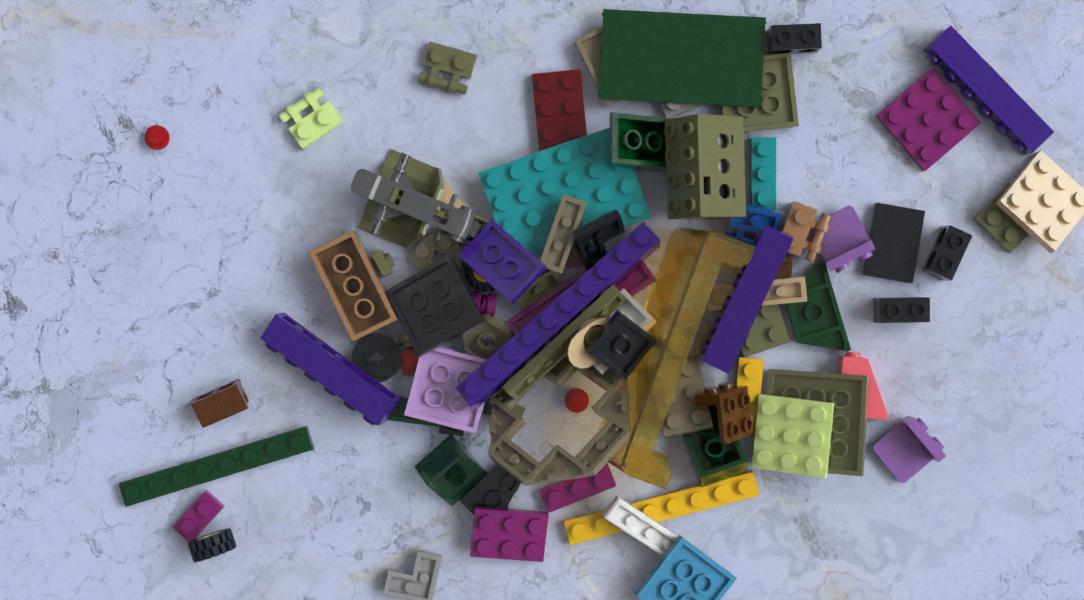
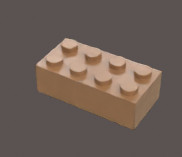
M353 230L309 252L352 342L399 320L357 231Z

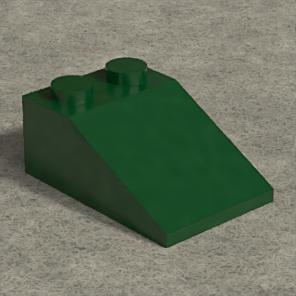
M611 112L610 164L645 171L658 172L666 170L664 130L665 120L671 118Z
M708 405L713 429L681 435L701 488L747 472L748 461L739 440L729 444H722L716 405Z

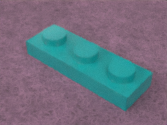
M751 137L750 205L776 210V137Z

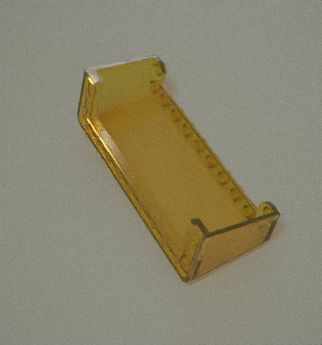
M679 227L670 234L655 275L656 281L652 283L644 305V309L657 322L647 331L657 341L628 376L630 439L608 461V463L628 476L667 489L672 474L670 466L666 463L668 455L653 449L720 267L736 272L737 267H743L750 262L756 246L717 232ZM604 419L601 422L599 430L607 423V421H605Z

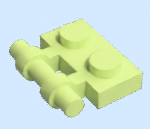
M320 87L313 92L308 91L304 94L305 97L294 105L291 103L285 107L287 110L279 114L284 123L291 118L295 120L296 124L290 127L289 130L303 150L344 122L329 101L322 106L317 100L325 95ZM311 105L314 111L302 118L299 113Z

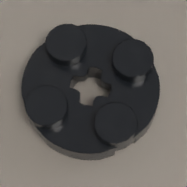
M374 333L366 335L358 341L352 351L351 360L352 363L375 380L384 382L397 373L401 365V353L394 339L385 334ZM374 351H379V355H383V360L379 362V365H375V362L370 360V356L374 355Z

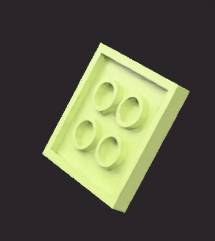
M759 394L752 468L827 478L834 403Z

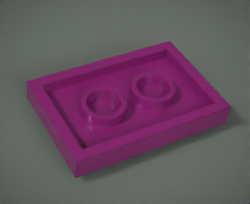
M475 506L470 557L543 562L548 512Z

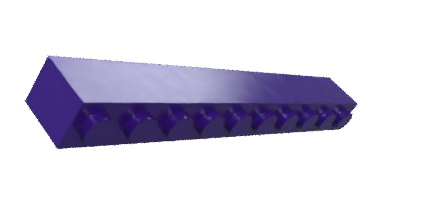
M642 222L455 389L476 410L507 383L511 375L519 372L525 366L528 359L536 356L544 349L548 341L556 338L562 332L565 325L573 322L581 315L585 307L593 304L605 289L610 288L613 284L616 286L660 247V239Z

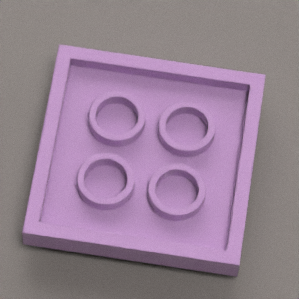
M441 347L419 357L404 415L477 434L485 402L474 410L455 388L487 359Z

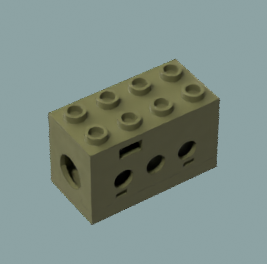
M694 114L666 119L664 133L668 220H715L746 217L743 117Z

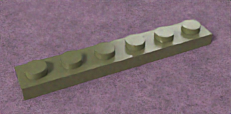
M614 284L610 288L605 289L593 304L582 310L580 316L573 322L565 325L562 332L556 338L548 341L544 349L536 356L528 359L525 366L519 372L511 375L507 383L502 386L503 389L511 397L518 400L567 355L571 339L578 333L580 326L585 321L594 318H608L627 298Z

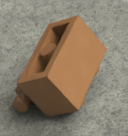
M795 201L790 202L779 229L794 237L787 253L793 257H799L803 249L808 250L805 260L814 263L817 254L821 253L823 237L829 231L830 226L828 224L831 216L822 213L819 222L814 220L817 209ZM810 228L816 230L811 243L806 241Z

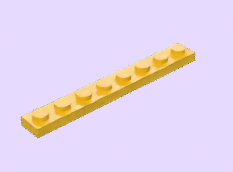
M749 471L702 488L699 484L634 501L629 504L656 522H661L760 496L754 472ZM606 509L564 520L570 545L619 533L623 530L602 516Z

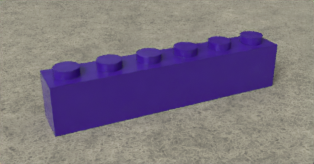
M951 25L944 29L924 49L929 62L935 66L938 65L944 71V77L951 83L955 82L961 88L960 92L963 97L969 101L972 100L978 106V112L983 117L990 118L996 124L994 126L995 129L1012 141L1011 145L1017 152L1024 153L1025 155L1033 153L1054 133L1045 121Z
M766 225L765 229L759 228L753 240L757 243L754 252L749 250L743 261V264L746 265L743 275L738 273L732 284L736 288L732 297L727 295L721 309L725 310L722 319L717 317L711 328V331L715 332L711 341L706 339L700 353L704 354L703 362L729 374L793 242V236L770 225Z
M285 312L276 314L260 337L266 343L265 346L269 350L282 354L288 364L301 368L305 371L304 375L308 379L321 383L327 393L340 397L344 400L343 404L347 408L354 411L357 410L363 414V419L371 425L376 424L379 426L385 423L401 400L399 396Z

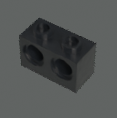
M821 23L771 25L767 30L768 55L789 52L791 54L817 53L822 48Z
M951 225L942 226L922 271L943 281H952L973 235Z
M930 297L873 298L874 323L930 322Z

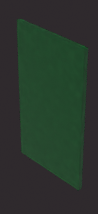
M603 9L599 99L761 107L766 17Z

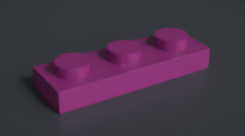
M606 463L595 476L562 480L541 488L539 491L546 509L550 513L616 487V483L609 465Z

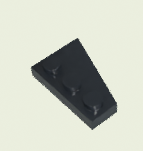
M495 463L459 498V501L473 515L475 506L508 509V505L521 482Z

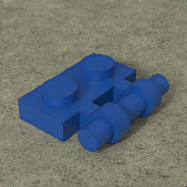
M746 204V217L729 218L728 227L736 228V232H725L724 241L733 243L732 245L737 247L741 245L753 247L755 250L757 243L753 241L754 238L744 236V232L757 233L759 228L765 229L766 225L779 229L782 211Z

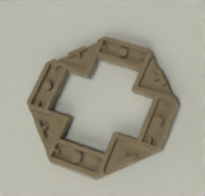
M568 355L545 374V378L560 388L577 370L606 390L591 408L594 413L607 421V423L575 457L557 444L540 463L511 441L526 424L524 419L511 409L526 393L516 400L501 387L490 397V404L492 405L489 420L491 444L489 445L488 455L495 463L525 486L595 476L630 439L628 378L626 380L610 368L602 375L593 365L588 368L575 367L569 361Z

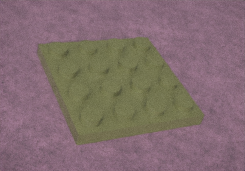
M768 369L767 395L834 403L828 473L864 476L869 376Z

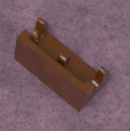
M237 379L195 397L191 406L202 428L248 409L247 402L249 400L240 379Z

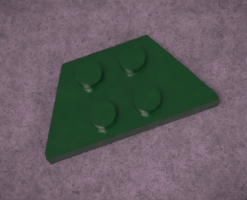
M820 260L803 275L806 281L807 302L785 304L796 343L851 351L825 260Z

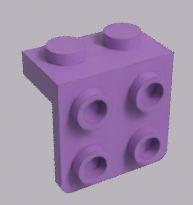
M846 206L830 214L831 219L828 224L830 228L823 237L821 255L830 271L835 269L836 273L850 267L848 262L856 258L860 262L871 257V251L876 248L869 239L852 206ZM810 228L809 232L813 237L816 230Z
M906 416L872 445V450L901 483L908 481L930 461L940 462L946 457L942 451L944 446L936 437L931 438L926 432L928 427L920 418L915 419Z

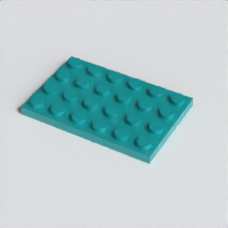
M610 127L478 172L495 222L536 258L543 254L563 194L587 202L578 228L615 209L620 213L624 227L651 218L635 170L610 164Z

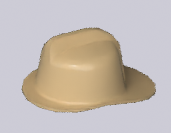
M610 318L589 319L580 326L578 333L571 339L568 345L567 355L573 366L588 368L599 361L590 355L586 349Z

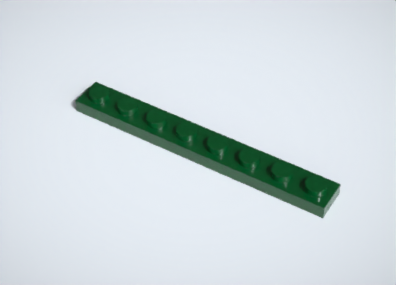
M304 426L119 483L125 507L308 452L315 448L308 426Z

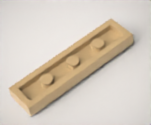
M805 276L774 279L762 306L807 302ZM733 283L705 286L708 311L722 310L721 308L727 295L732 297L736 288L732 286Z

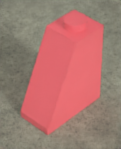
M846 351V356L838 355L837 373L869 376L867 418L887 420L888 414L869 360L862 358L859 352Z

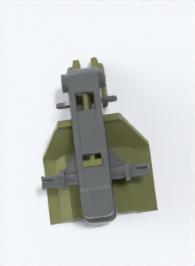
M392 149L379 175L365 169H359L351 184L353 192L369 199L358 228L407 249L425 236L429 224L439 228L435 236L436 241L440 239L444 230L448 232V238L460 243L463 241L469 244L490 222V220L474 214L475 210L464 205H461L460 208L453 207L457 199L456 194L452 195L449 204L439 201L444 190L442 170ZM440 206V211L442 212L445 209L451 211L450 216L437 212V207ZM434 215L447 220L446 225L439 223L441 220L439 218H436V221L432 220Z

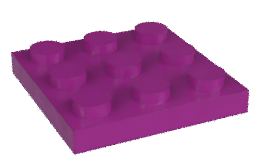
M934 67L876 115V118L923 172L929 169L981 124L979 119Z

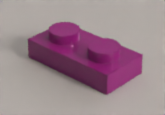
M206 490L172 528L187 542H190L197 538L225 506Z

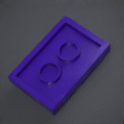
M491 220L458 255L462 261L512 305L547 269L546 265L494 220Z

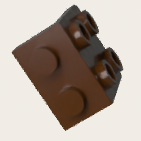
M733 382L719 383L718 387L704 388L703 393L695 395L696 405H716L722 444H729L752 434L753 421L750 414V397L747 386H733Z

